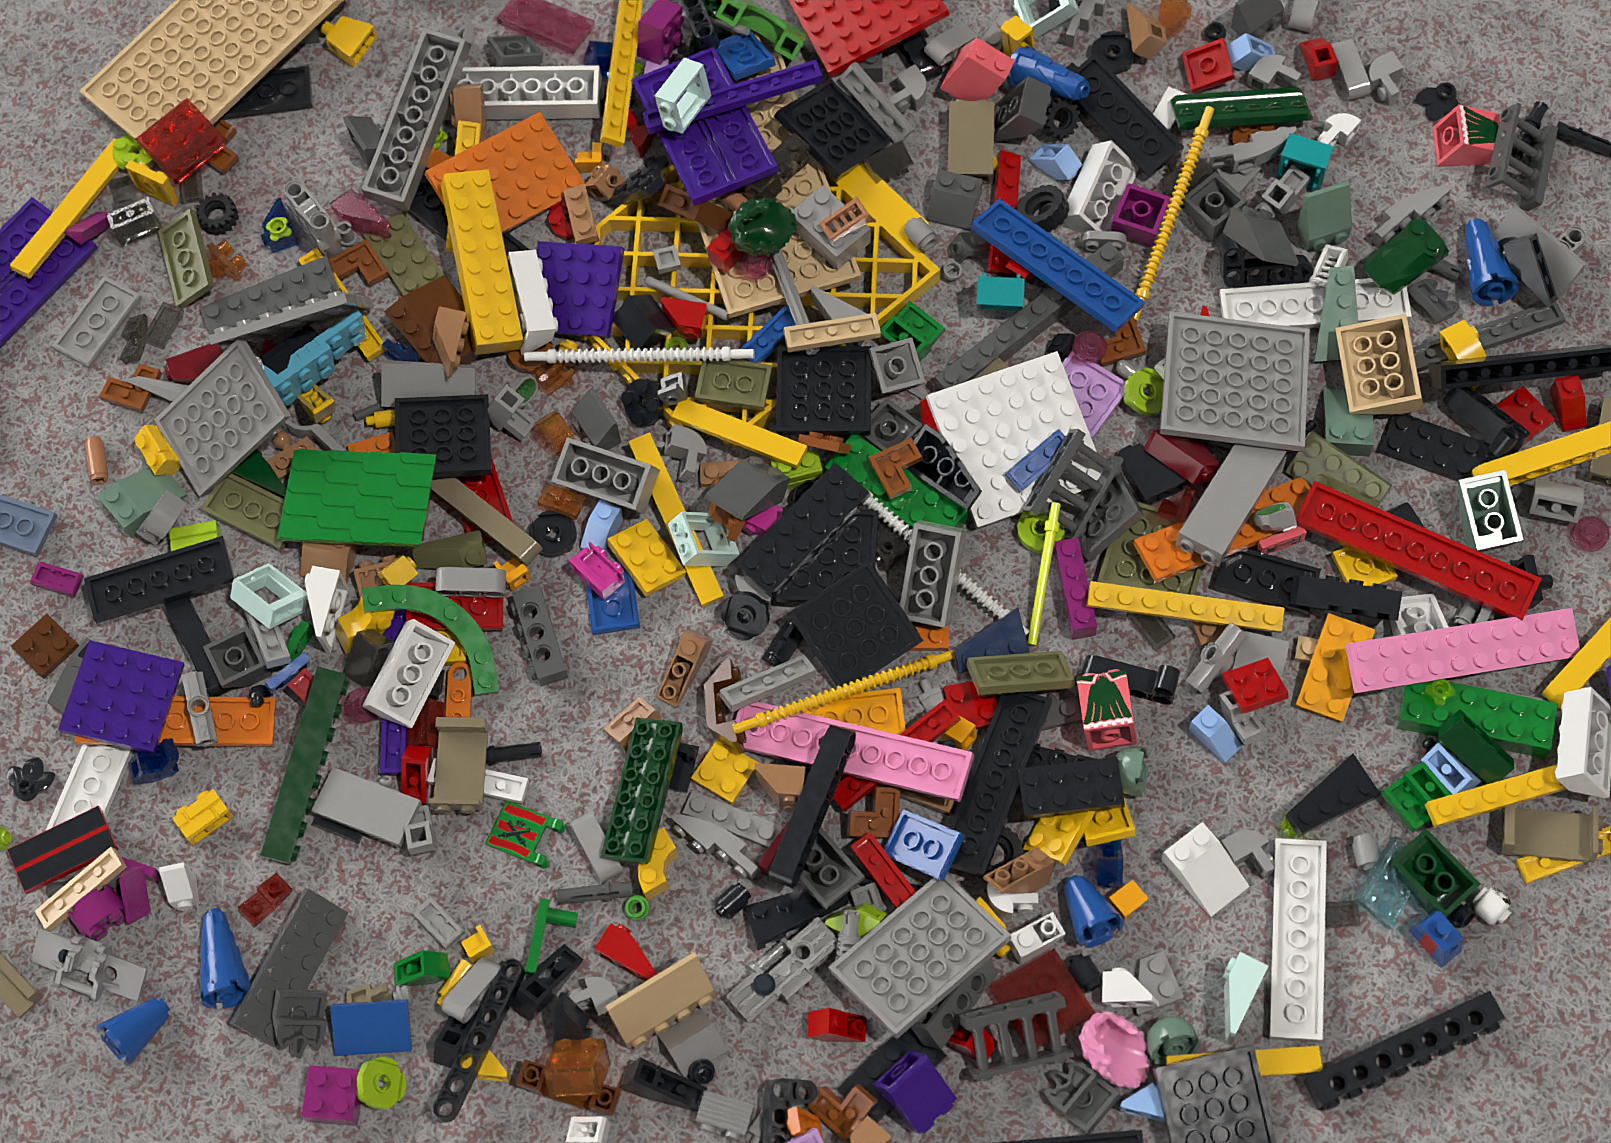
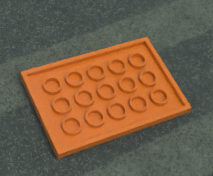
M541 112L425 171V176L444 205L441 190L443 174L489 169L502 234L560 203L564 197L563 190L586 184Z

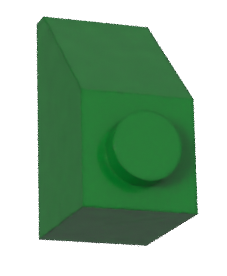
M422 950L395 962V988L399 984L400 986L407 985L408 987L436 984L449 978L450 965L448 953Z

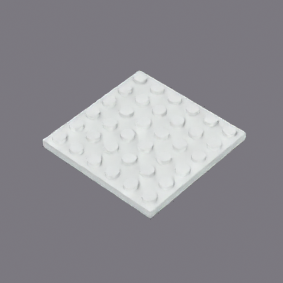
M1058 351L926 396L939 433L945 437L982 490L969 510L976 529L1024 512L1022 509L1043 474L1021 493L1005 474L1058 429L1065 436L1070 429H1080L1086 433L1083 438L1084 444L1096 451ZM1080 452L1074 453L1071 458L1074 466L1098 481L1104 471L1101 466ZM1067 472L1063 473L1059 479L1060 485L1074 494L1091 489ZM1054 492L1050 494L1047 502L1050 504L1064 498Z

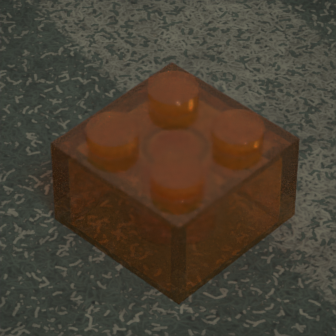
M605 1038L563 1039L555 1041L544 1068L550 1097L600 1094L611 1065Z

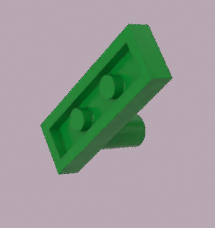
M540 898L525 977H531L537 970L546 922L576 928L578 913L549 908L550 900Z

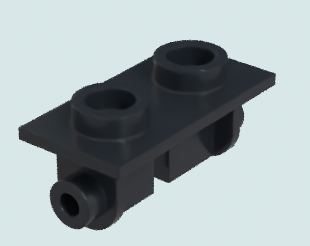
M786 620L761 660L774 667L789 661L804 638L793 621Z

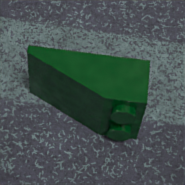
M1426 828L1390 861L1415 899L1428 914L1439 910L1447 917L1481 885Z

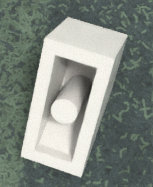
M184 862L159 867L168 902L174 909L186 911L192 909L193 905L199 904L196 875Z
M1112 968L1111 972H1103L1102 1002L1108 1008L1159 1007V1001L1127 969Z

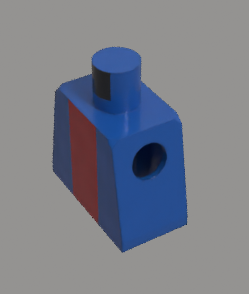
M1439 910L1428 914L1409 930L1441 967L1445 966L1462 950V935Z

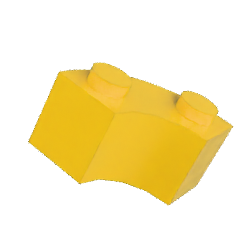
M1465 320L1440 331V346L1449 360L1486 357L1485 351L1478 339V331L1474 326L1470 327Z
M361 596L359 603L353 610L337 618L335 634L345 653L360 652L376 640L391 625L395 610L365 614L363 598Z
M664 827L658 830L650 862L648 864L638 863L639 882L647 900L669 889L666 882V872L670 863L678 856L677 849Z

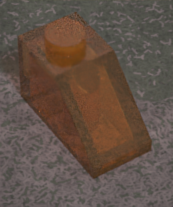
M1160 0L1159 23L1165 27L1166 40H1169L1184 29L1186 19L1191 18V6H1187L1188 0Z

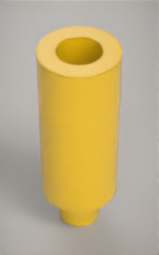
M395 409L376 411L374 416H367V426L375 425L376 428L395 426Z
M464 959L459 962L438 992L441 995L436 1002L439 1006L442 1007L446 996L473 965Z

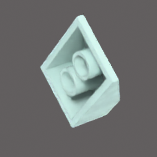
M1241 952L1237 959L1231 958L1223 975V978L1227 979L1224 985L1225 1040L1229 1045H1231L1268 968V965Z

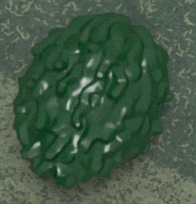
M763 197L756 200L750 198L747 202H742L739 209L734 211L728 224V230L731 233V241L736 245L738 251H743L753 257H756L757 254L769 257L771 253L778 254L781 248L785 247V243L790 241V237L797 231V225L794 223L797 219L795 214L791 212V209L785 207L781 202H776L774 198L768 199Z

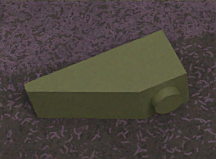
M481 530L421 543V547H411L417 568H470L487 564L486 548Z

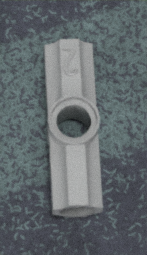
M1230 622L1215 643L1211 642L1203 648L1201 661L1186 681L1198 691L1204 693L1219 672L1224 673L1232 666L1233 654L1248 634Z
M189 672L182 676L196 745L197 747L210 746L218 742L204 675L203 672ZM199 705H204V706H206V708H205V710H204L203 712H201V713H196V712H194V710H195V708H196L197 706H199Z

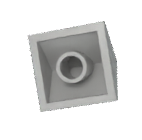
M913 338L868 349L882 394L899 392L925 383Z
M702 1008L658 1035L685 1078L690 1076V1067L695 1061L708 1059L712 1062L728 1052L715 1026Z

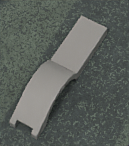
M291 403L290 405H287V406L285 405V407L287 408L288 412L290 411V409H291V407H292V403ZM289 418L284 422L290 433L298 438L303 439L308 436L310 440L316 439L328 451H346L318 423L310 426H300L292 423Z

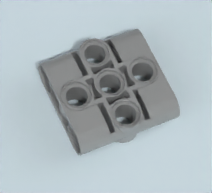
M289 181L284 187V193L288 199L286 206L297 220L300 229L304 232L310 243L318 248L321 254L327 256L328 259L343 252L339 242L342 237L319 201L301 181Z

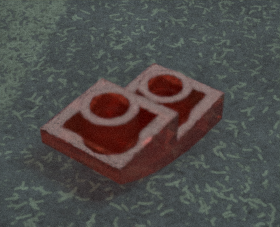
M275 873L257 887V892L238 906V912L255 928L293 890Z

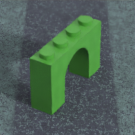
M724 0L716 14V17L733 27H736L737 24L748 26L750 29L763 35L775 44V51L794 61L808 36L805 32L749 0Z

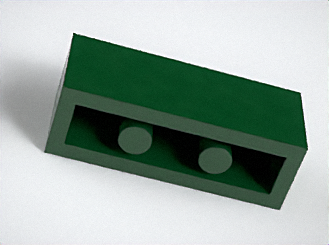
M1459 709L1438 727V741L1441 746L1446 750L1450 749L1456 754L1457 760L1465 767L1469 766L1482 783L1491 784L1501 781L1515 769L1513 757L1462 710Z

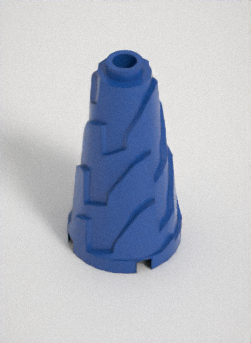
M1024 45L1026 48L1019 47L1010 57L1015 60L1010 69V77L1007 76L1006 78L1011 88H1015L1029 76L1051 86L1050 96L1063 97L1075 101L1077 99H1084L1090 92V86L1085 77L1068 70L1064 65L1053 61L1052 58L1040 53L1033 47Z
M1474 218L1465 226V247L1468 257L1467 267L1470 276L1471 295L1473 300L1479 305L1494 306L1493 300L1498 299L1499 304L1511 299L1519 290V282L1509 263L1504 259L1501 248L1496 238L1494 239L1488 223L1479 218Z
M213 908L208 910L203 916L202 946L200 949L201 1002L205 1007L217 1009L216 1003H222L223 1009L240 1005L251 983L243 964L240 949L236 945L234 934L230 929L226 913L219 908Z

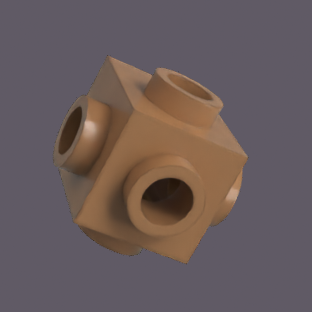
M610 164L602 165L592 170L590 173L591 177L585 186L598 201L610 200L616 193L614 190L625 179L620 175V171L615 166Z

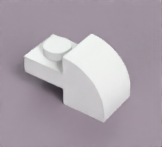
M1341 113L1333 115L1325 121L1323 132L1317 141L1332 146L1338 142L1345 147L1358 132L1361 120L1351 114Z
M987 883L988 903L991 909L999 916L1012 919L1013 909H1018L1020 913L1033 912V909H1038V893H1000L991 884Z

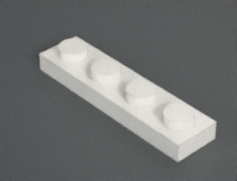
M436 758L433 760L427 780L431 785H435ZM486 769L484 796L523 804L529 780L528 778Z

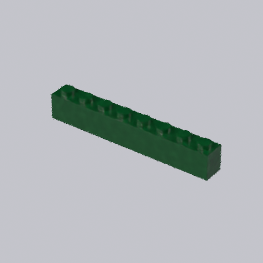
M317 666L262 848L261 858L286 865H291L292 860L297 861L301 847L297 846L299 836L304 837L308 824L304 822L306 812L311 813L315 799L311 798L313 789L318 790L322 775L318 774L320 765L325 766L329 752L325 751L327 742L332 743L336 728H332L334 718L339 719L343 705H340L339 701L341 695L346 696L350 682L346 681V674Z

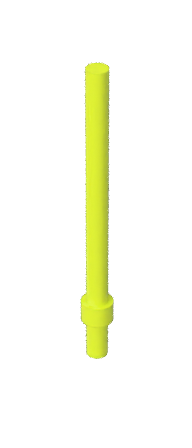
M1051 502L1049 518L1046 520L1044 527L1046 536L1027 640L1029 645L1034 646L1037 645L1055 535L1059 532L1060 526L1058 517L1061 504Z

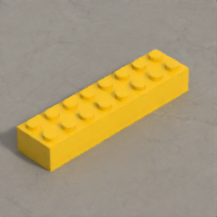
M489 169L443 174L441 190L467 322H469L474 355L519 350L523 342V336Z

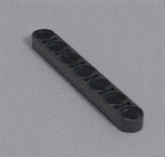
M508 959L501 965L434 1102L433 1113L441 1122H452L458 1116L525 977V969L520 961L516 959ZM517 966L519 968L518 974L514 977H508L506 975L507 970L510 967ZM507 989L508 995L506 998L497 1000L495 997L497 991ZM488 1012H497V1018L493 1022H485L484 1018ZM477 1035H486V1040L482 1045L477 1046L473 1044V1040ZM467 1057L475 1058V1063L471 1068L465 1069L462 1067L464 1059ZM462 1080L464 1083L463 1088L458 1092H452L451 1085L453 1082ZM447 1103L452 1105V1111L448 1115H440L439 1110L442 1105Z

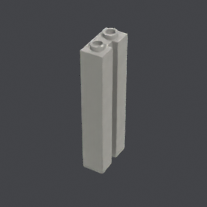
M1235 443L1179 531L1175 545L1187 553L1193 554L1195 551L1201 555V559L1204 562L1219 567L1280 469L1287 451Z

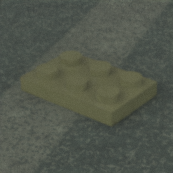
M702 359L695 401L764 411L772 375V365L738 360L723 361L722 359L719 361L713 359L712 362L707 359L704 362Z

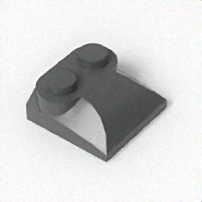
M529 34L487 37V42L497 59L496 67H536L543 63V53Z
M886 398L871 413V435L859 436L880 451H883L909 438H913L923 425L889 398Z

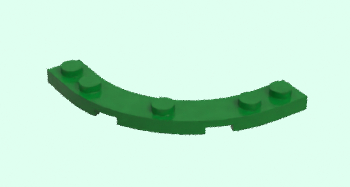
M384 585L361 589L365 614L392 610L423 613L434 618L449 631H452L460 641L468 658L474 696L499 693L496 666L489 642L477 622L461 606L435 591L412 585Z

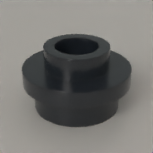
M1212 22L1205 28L1204 37L1208 42L1221 38L1225 39L1226 29L1221 23Z
M1469 903L1460 904L1452 912V923L1464 928L1471 923L1476 912L1472 910L1473 907Z
M699 1059L691 1065L689 1074L694 1082L707 1084L714 1078L715 1067L710 1060Z

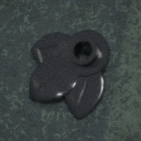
M1449 82L1441 83L1436 88L1427 87L1419 92L1415 99L1416 102L1426 105L1425 113L1430 121L1441 119L1458 104L1460 105L1456 99L1457 91L1454 85Z
M39 757L27 760L22 768L11 766L7 772L8 784L14 788L15 796L22 801L33 800L37 796L38 791L50 787L55 779V773L44 772V765Z

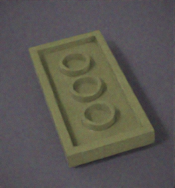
M188 209L158 231L176 307L182 309L215 287L196 211Z
M402 212L363 233L364 238L373 247L402 296L444 275Z
M1314 431L1307 437L1303 452L1298 451L1285 471L1296 479L1299 477L1304 479L1310 488L1313 482L1316 481L1375 507L1380 505L1392 487V484Z
M229 473L214 487L200 508L203 513L281 552L288 542L277 541L285 499L232 473Z
M1062 651L967 658V668L978 695L1074 688L1075 680Z

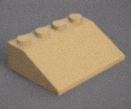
M1406 313L1335 328L1350 414H1404L1424 410Z
M693 952L605 1007L628 1049L632 1047L636 1049L643 1046L648 1041L647 1038L654 1033L660 1035L667 1031L669 1024L676 1020L680 1022L688 1018L692 1014L690 1011L698 1006L700 1008L708 1006L713 1002L712 998L716 994L697 955Z

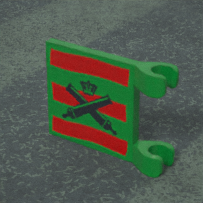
M506 801L485 845L546 869L549 860L545 855L535 853V850L546 828L563 834L566 825L558 818L549 817L513 802Z

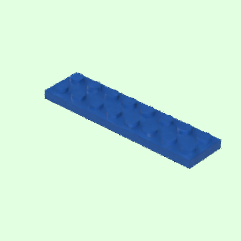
M1000 198L971 222L970 229L1115 333L1144 306V300Z

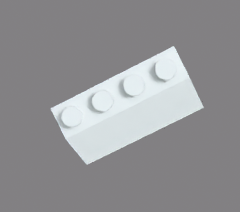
M1113 141L1092 144L1067 200L1070 211L1064 222L1074 231L1079 233L1086 231L1111 232L1112 219L1127 183L1133 184L1139 167Z
M536 250L509 252L507 257L523 336V342L520 347L521 355H524L525 352H532L553 340L555 331H558L557 318H553L552 299L548 298L547 280L542 276V260L538 259Z
M415 619L406 621L362 707L383 719L412 728L455 642Z
M1592 687L1565 692L1561 705L1562 720L1559 726L1560 742L1557 748L1558 764L1555 769L1556 779L1569 791L1609 798L1611 784V706Z

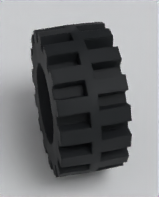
M1051 97V102L1046 110L1047 121L1039 129H1043L1041 132L1049 137L1068 138L1069 135L1075 133L1073 129H1077L1079 126L1077 122H1080V118H1078L1080 111L1076 110L1078 106L1071 99ZM1061 108L1063 111V121L1056 127L1054 115Z
M215 192L210 197L207 194L205 200L200 199V205L196 206L198 222L204 231H207L210 235L214 233L215 236H219V233L224 235L227 230L229 232L233 230L232 226H236V220H239V213L233 200L228 195L224 196L220 192L217 195ZM216 209L226 210L225 214L219 219L208 218L210 213Z

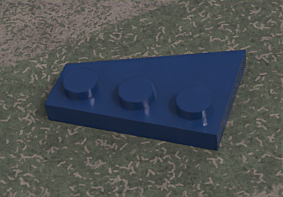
M1016 607L1010 613L953 649L959 673L969 671L967 668V658L1030 653L1019 608Z

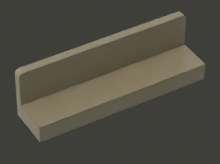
M0 952V998L21 1018L43 997Z

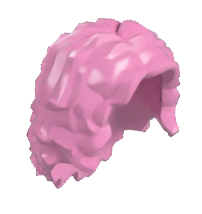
M1111 1012L1093 1014L1090 1020L1084 1024L1079 1035L1083 1057L1090 1062L1092 1069L1100 1073L1105 1080H1110L1111 1084H1116L1122 1088L1133 1087L1135 1089L1140 1086V1082L1146 1081L1147 1074L1149 1073V1057L1146 1054L1147 1043L1144 1041L1143 1031H1139L1133 1026V1023L1125 1020L1124 1016H1116Z

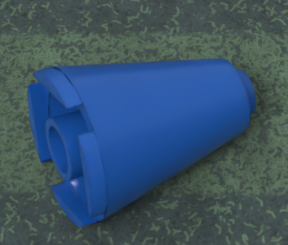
M1074 875L1066 880L1063 890L1076 940L1080 946L1083 947V944H1086L1087 947L1101 945L1113 938L1112 932L1116 929L1119 932L1124 926L1122 916L1086 877Z
M152 998L96 1026V1030L98 1032L103 1030L105 1033L102 1037L104 1043L119 1060L124 1057L126 1059L124 1065L129 1066L168 1020L170 1008L162 998L159 1000Z

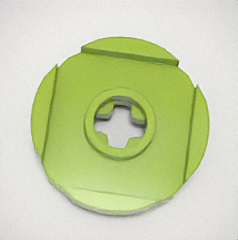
M126 135L113 142V158L116 165L121 169L125 170L124 167L129 160L135 163H144L149 168L154 166L156 158L131 136Z
M1150 368L1134 372L1127 378L1124 385L1125 404L1141 415H1155L1162 409L1164 379L1156 370ZM1147 387L1151 396H1146L1143 389Z
M1023 512L1017 525L1018 538L1027 549L1032 550L1036 554L1043 553L1046 531L1045 533H1037L1036 525L1045 526V522L1049 517L1044 513L1029 515ZM1062 525L1059 526V532L1055 535V541L1064 538L1065 527Z
M377 1057L364 1062L357 1077L358 1099L361 1102H365L367 1106L377 1110L393 1107L396 1102L403 1098L406 1091V1077L404 1072L401 1073L397 1067L399 1064L389 1057ZM380 1076L382 1081L385 1082V1087H381V1089L378 1086Z

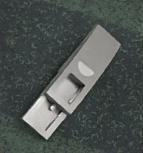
M1280 127L1272 131H1258L1251 134L1249 143L1240 142L1232 146H1217L1209 149L1206 160L1208 169L1231 165L1232 173L1266 163L1283 152L1289 133L1296 135V127Z
M1445 185L1425 189L1405 197L1384 212L1381 221L1383 225L1375 231L1372 243L1379 248L1394 238L1400 229L1404 230L1407 228L1408 223L1414 219L1428 222L1435 214L1434 211L1439 207L1442 209L1449 203L1452 187Z
M676 814L672 816L671 819L674 825L672 829L681 838L688 837L692 841L691 846L698 853L702 854L705 852L710 856L717 850L715 852L717 856L725 863L729 860L736 866L734 870L742 878L749 877L753 881L759 875L758 867L744 855L748 851L746 843L737 836L714 823L700 818Z

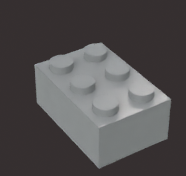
M822 185L791 212L795 214L797 219L794 222L797 225V231L795 232L838 270L871 242L870 228L865 224L831 243L819 223L843 207L844 204ZM850 215L845 216L848 222L852 221ZM841 219L837 220L841 228L845 226ZM833 223L828 225L833 233L837 231Z

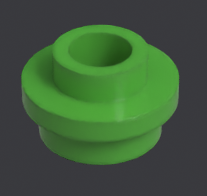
M640 895L630 897L625 905L627 916L636 921L645 919L650 911L648 900ZM638 903L642 906L639 913L635 911V906Z

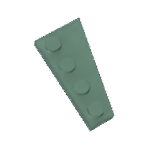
M1354 265L1329 268L1313 363L1341 361L1335 328L1358 323Z

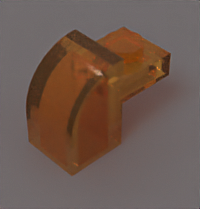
M552 411L534 422L546 443L551 445L559 459L566 438L575 439L566 421L558 412Z

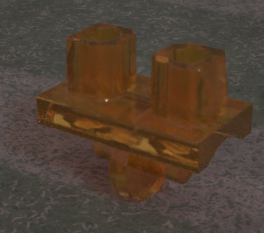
M227 240L222 241L217 246L213 242L209 243L207 248L212 252L211 256L215 259V261L212 259L208 260L212 277H225V270L236 282L242 278L240 272L248 266L246 260L239 253L231 260L227 258L235 252Z
M564 360L562 363H559V361L551 363L552 366L548 370L540 367L535 372V376L545 393L550 396L564 384L571 387L574 384L571 377L579 368L576 363H572L571 360L569 363H566Z
M547 483L537 503L538 506L544 507L546 510H552L569 516L572 520H576L586 502V497L568 491L566 486L561 485L557 487Z

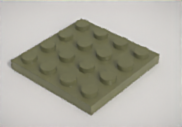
M1137 502L1144 516L1108 546L1097 582L1195 595L1204 565L1155 583L1133 544L1135 539L1185 521L1189 516Z

